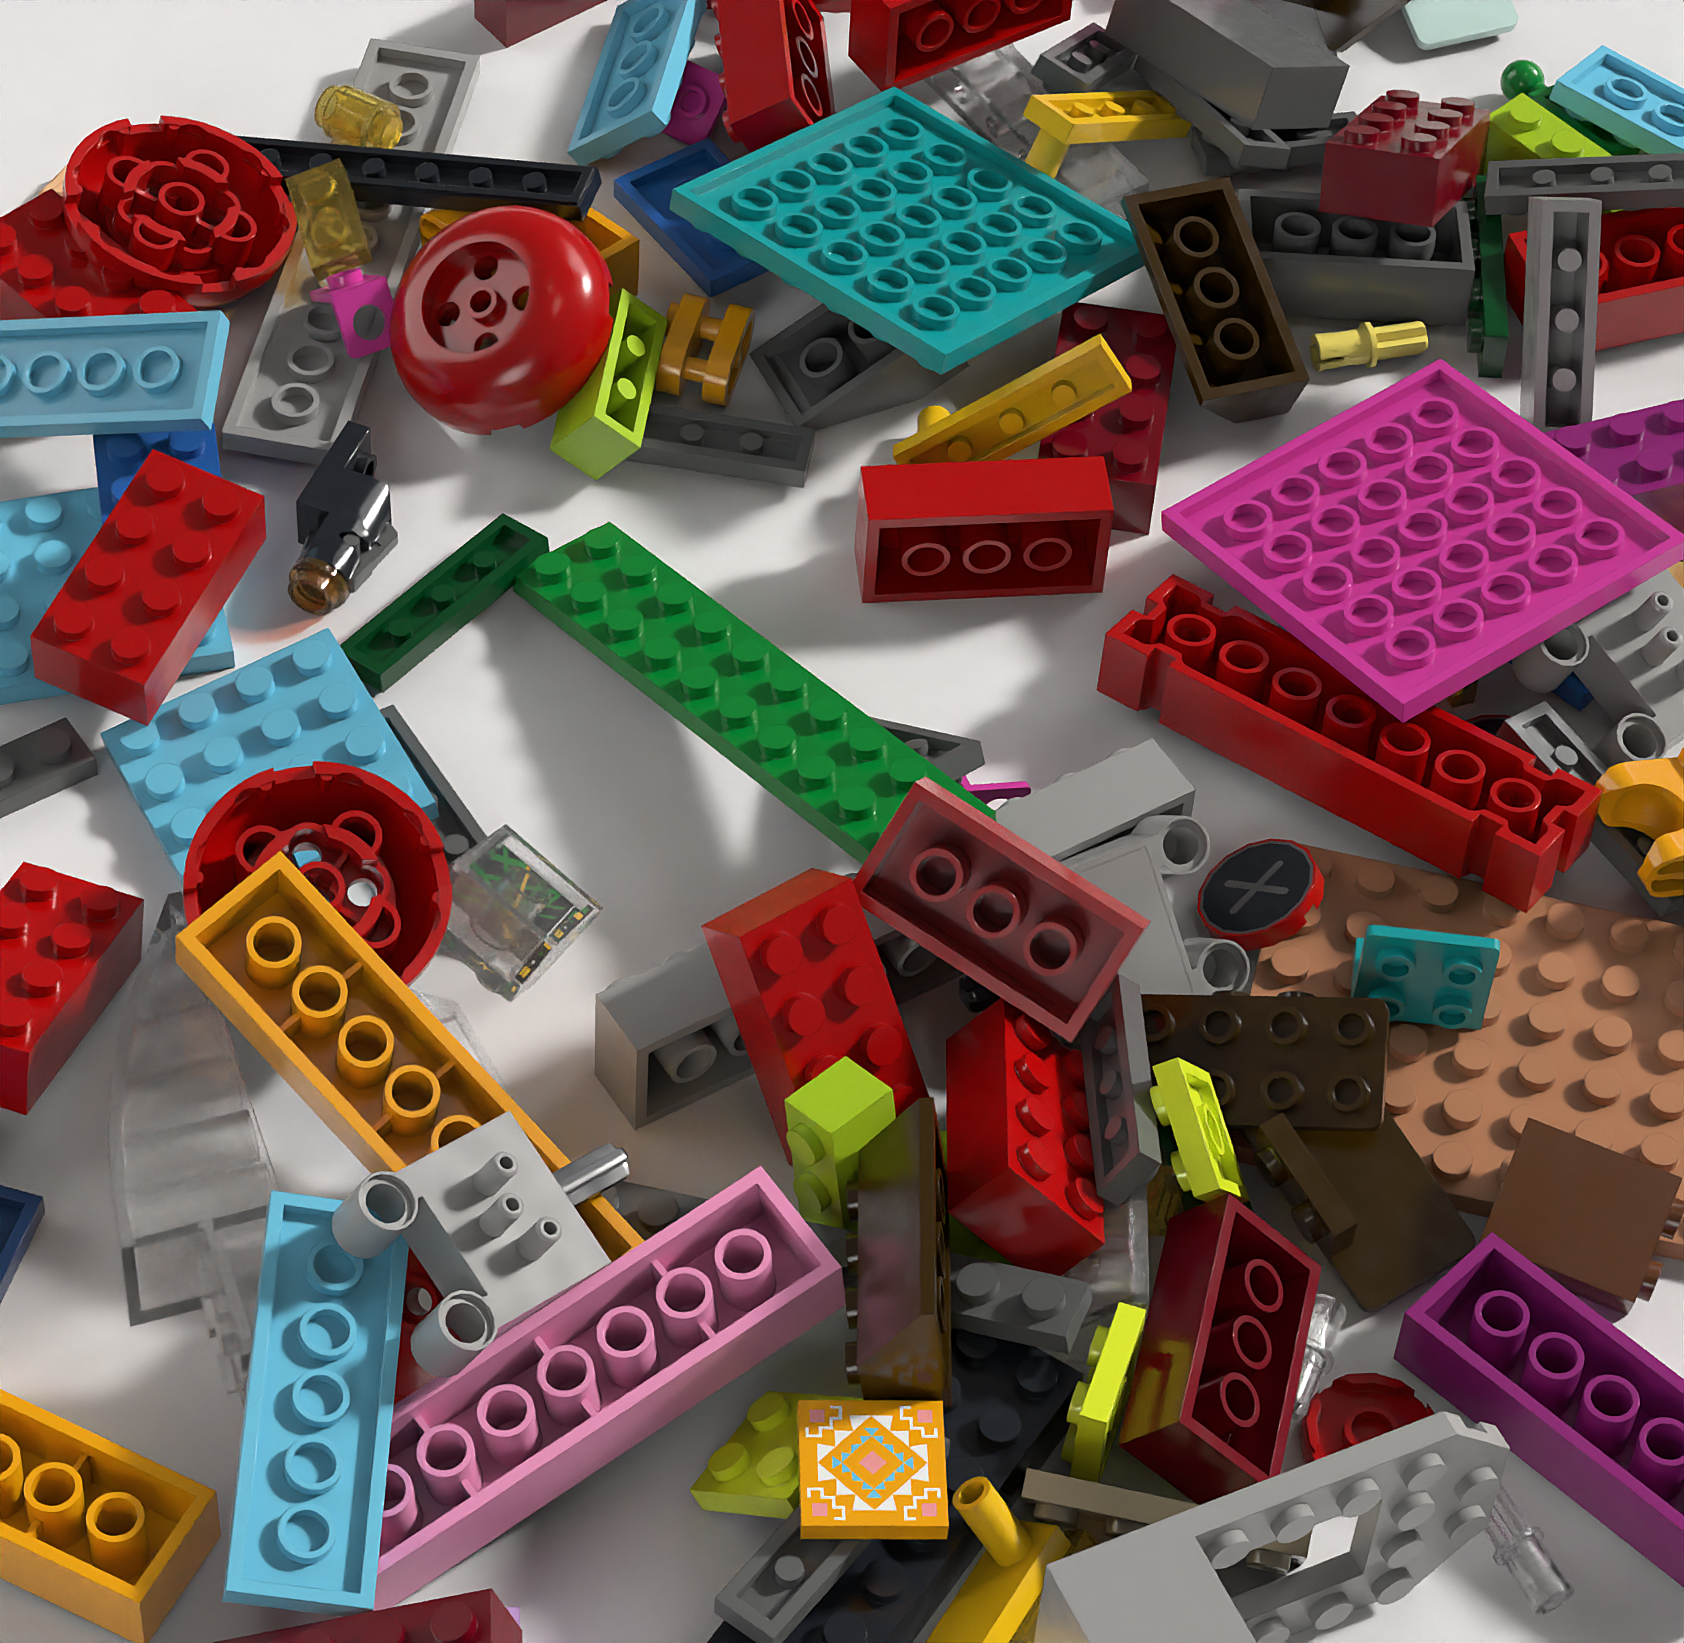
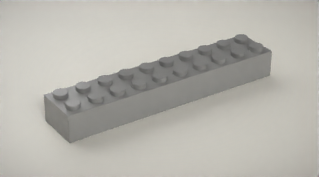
M1151 738L1129 749H1118L1107 756L1105 760L1077 773H1066L1058 777L1051 785L1023 798H1011L994 811L996 812L997 823L1060 862L1131 834L1137 823L1146 817L1155 815L1192 817L1196 789ZM1171 830L1167 832L1163 841V850L1168 860L1172 858L1176 849V838ZM849 873L844 876L852 878L853 881L857 873ZM1161 874L1164 880L1172 876V874ZM862 908L897 1006L964 975V973ZM707 943L691 951L677 952L668 957L662 964L632 978L618 979L611 983L604 991L596 994L594 1075L634 1130L755 1074Z

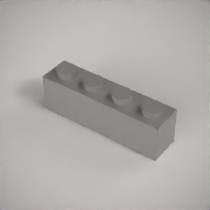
M1529 197L1520 416L1543 433L1565 426L1592 421L1602 213L1601 200L1573 197Z

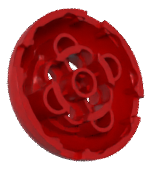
M161 115L158 124L131 125L129 119L126 118L102 126L84 138L76 147L67 164L63 181L62 207L68 231L80 248L85 251L86 258L100 271L105 266L115 272L133 277L135 286L140 288L176 292L195 309L232 303L262 287L279 270L287 257L297 225L295 202H289L281 186L283 176L262 153L244 140L225 130L188 118ZM80 213H82L89 220L83 221L80 216ZM100 229L133 257L118 248L104 243L100 237Z
M498 206L479 210L459 218L437 232L417 252L402 275L393 299L394 303L390 317L389 338L392 359L399 378L414 401L440 423L454 430L475 435H492V430L504 429L518 424L525 429L539 423L561 409L583 388L593 374L605 352L612 331L614 319L609 315V287H612L613 283L607 264L600 251L587 236L565 219L548 211L527 206ZM497 268L495 274L491 275L490 273ZM529 291L527 304L524 309L518 303V300L523 293ZM452 319H453V320L455 321V323L449 326V324L451 323V321H452ZM486 339L493 343L492 346L480 350V346Z
M313 761L312 766L292 767L278 771L270 768L249 777L229 790L210 809L197 828L186 857L183 875V904L187 925H190L270 858L281 851L409 988L422 975L437 953L445 935L451 913L452 884L443 852L444 845L439 833L420 806L394 784L376 774L354 766L326 761ZM301 851H317L321 861L310 862L298 868L293 862L292 855ZM366 883L374 889L376 896L371 898L369 905L358 906L349 899L348 889L353 884Z

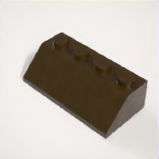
M1220 178L1123 196L1120 202L1200 407L1235 424L1289 413L1310 381V378L1230 178Z
M934 1097L919 1098L859 1150L858 1179L847 1180L846 1194L850 1222L858 1221V1232L846 1233V1255L849 1274L858 1275V1286L846 1287L845 1290L849 1330L857 1329V1341L845 1343V1366L848 1384L861 1385L863 1400L943 1401V1407H952L950 1214L947 1212V1171Z

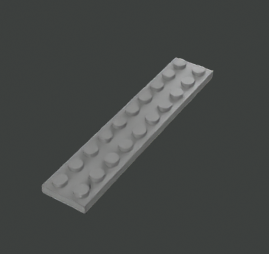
M370 38L331 144L451 154L480 74V56ZM310 197L222 428V449L320 465L348 420L356 423L381 350L357 359L350 358L347 354L332 304L312 301L309 292L328 286L327 277L341 271L359 267L362 274L385 276L392 299H394L402 275L414 258L421 240L419 234L420 216L432 208ZM371 304L360 307L353 318L355 332L365 340H371L379 336L384 328V316L379 308Z

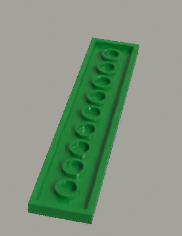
M610 521L600 527L589 530L586 534L549 553L540 555L531 565L516 575V584L513 586V592L860 864H864L913 784L924 777H928L996 821V812Z

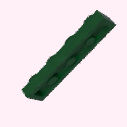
M1476 175L1472 198L1462 199V201L1467 202L1475 265L1468 312H1474L1475 318H1470L1468 322L1467 352L1477 353L1478 377L1502 378L1509 340L1501 214L1486 215L1484 193L1487 175Z
M504 513L498 516L340 644L361 681L382 693L388 690L516 584V575L531 565L540 555L549 553L548 537Z

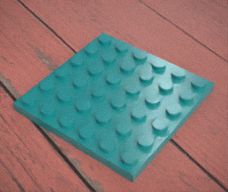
M891 87L674 188L669 207L671 211L691 222L696 229L711 234L735 249L740 256L755 261L778 275L786 284L801 289L824 303L832 312L847 317L870 331L876 339L893 345L917 360L922 367L935 371L940 375L1145 266L1127 221L896 87Z

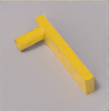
M1154 90L1032 95L1023 116L1039 126L1040 130L1026 157L1025 163L1055 179L1071 144L1185 138L1192 123L1180 118L1175 113L1176 108Z
M1098 334L952 414L944 407L937 405L924 408L917 417V433L893 445L892 457L898 465L1004 460L1131 392V379L1102 335Z
M974 1477L964 1482L953 1495L952 1504L986 1550L925 1643H1009L1042 1591L1046 1565L1063 1559L1072 1545L1057 1525L1018 1520L987 1478Z

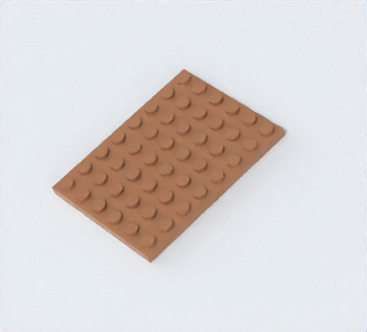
M1300 844L1309 850L1324 877L1323 899L1317 910L1314 904L1312 905L1310 911L1304 916L1307 923L1295 935L1275 946L1260 949L1250 992L1251 996H1277L1282 992L1298 991L1310 993L1316 997H1351L1352 958L1356 937L1365 938L1366 929L1369 925L1487 937L1500 941V955L1481 1030L1468 1028L1448 1029L1433 1024L1398 1020L1389 1021L1385 1107L1457 1211L1489 1218L1528 1117L1681 1177L1682 1181L1676 1198L1684 1201V926L1542 896L1527 913H1524L1481 891L1483 886L1481 882L1463 878L1458 879L1449 875ZM1227 1128L1237 1161L1256 1166L1253 1158L1254 1151L1239 1129ZM1684 1213L1673 1240L1660 1236L1653 1255L1684 1261Z

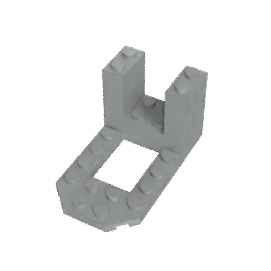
M1442 1411L1047 1564L1034 1643H1284L1289 1636L1314 1626L1318 1630L1334 1627L1345 1620L1352 1611L1374 1602H1378L1381 1605L1394 1603L1405 1597L1414 1586L1419 1584L1488 1525L1510 1447L1495 1425L1480 1421L1473 1428H1468L1459 1415ZM1342 1514L1348 1518L1358 1516L1348 1552L1230 1598L1214 1570L1232 1566L1243 1559L1249 1551L1276 1540L1280 1543L1296 1541L1309 1533L1315 1525Z

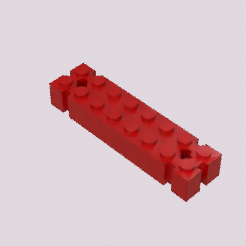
M1175 574L1168 577L1146 597L1143 614L1132 609L1105 633L1096 691L1137 712L1151 707L1160 711V724L1458 879L1471 873L1484 879L1481 891L1524 913H1527L1551 888L1555 870L1565 873L1589 847L1603 790L1559 768L1551 776L1534 768L1536 756L1435 705L1402 723L1290 632L1236 605L1228 612L1213 606L1214 594Z

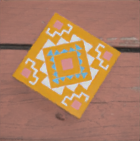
M798 1400L797 1436L800 1539H947L949 1520L943 1401Z

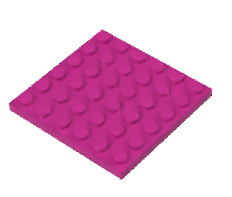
M1441 358L1161 512L1162 531L1402 723L1684 559V534Z

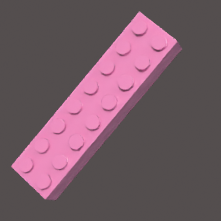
M762 1166L748 1173L494 1339L458 1375L448 1378L436 1377L393 1406L373 1611L392 1608L846 1305L842 1267Z

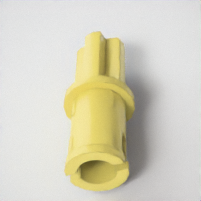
M1420 321L1373 327L1370 322H1363L1357 329L1335 333L1312 334L1310 342L1314 345H1309L1311 361L1316 371L1365 364L1366 368H1374L1378 360L1421 354L1428 348L1426 327Z

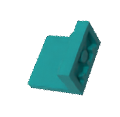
M1369 925L1366 929L1365 938L1356 937L1352 958L1351 998H1379L1383 1000L1390 1011V1021L1398 1020L1433 1024L1448 1029L1468 1028L1481 1030L1500 955V941L1487 937Z

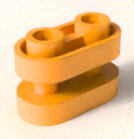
M685 293L680 304L670 303L666 314L668 319L665 331L666 340L662 345L656 373V390L681 397L689 380L703 383V402L727 407L750 348L755 323V309L730 303L723 319L710 317L709 298ZM704 339L714 341L708 360L697 358Z

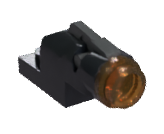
M349 420L296 500L298 543L304 546L299 558L289 572L288 594L299 608L314 615H326L332 609L344 604L350 594L356 592L372 575V571L398 544V533L392 526L389 487L385 483L373 478L377 466V457L371 454L370 427Z

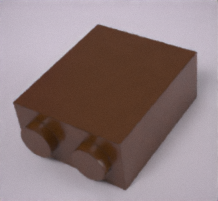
M1528 1117L1479 1243L1493 1232L1571 1293L1628 1315L1636 1298L1649 1302L1657 1284L1663 1264L1652 1260V1256L1660 1236L1673 1240L1684 1213V1201L1676 1198V1194L1682 1178Z

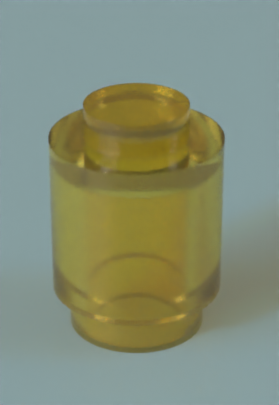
M350 84L327 87L319 97L315 107L314 119L316 125L323 129L327 137L344 145L392 149L398 143L402 134L403 124L400 110L396 104Z

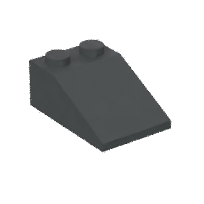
M824 303L749 353L794 426L815 430L920 400L970 366L966 361L942 375L926 369L917 360L893 345L876 339L870 331L852 320L832 312Z

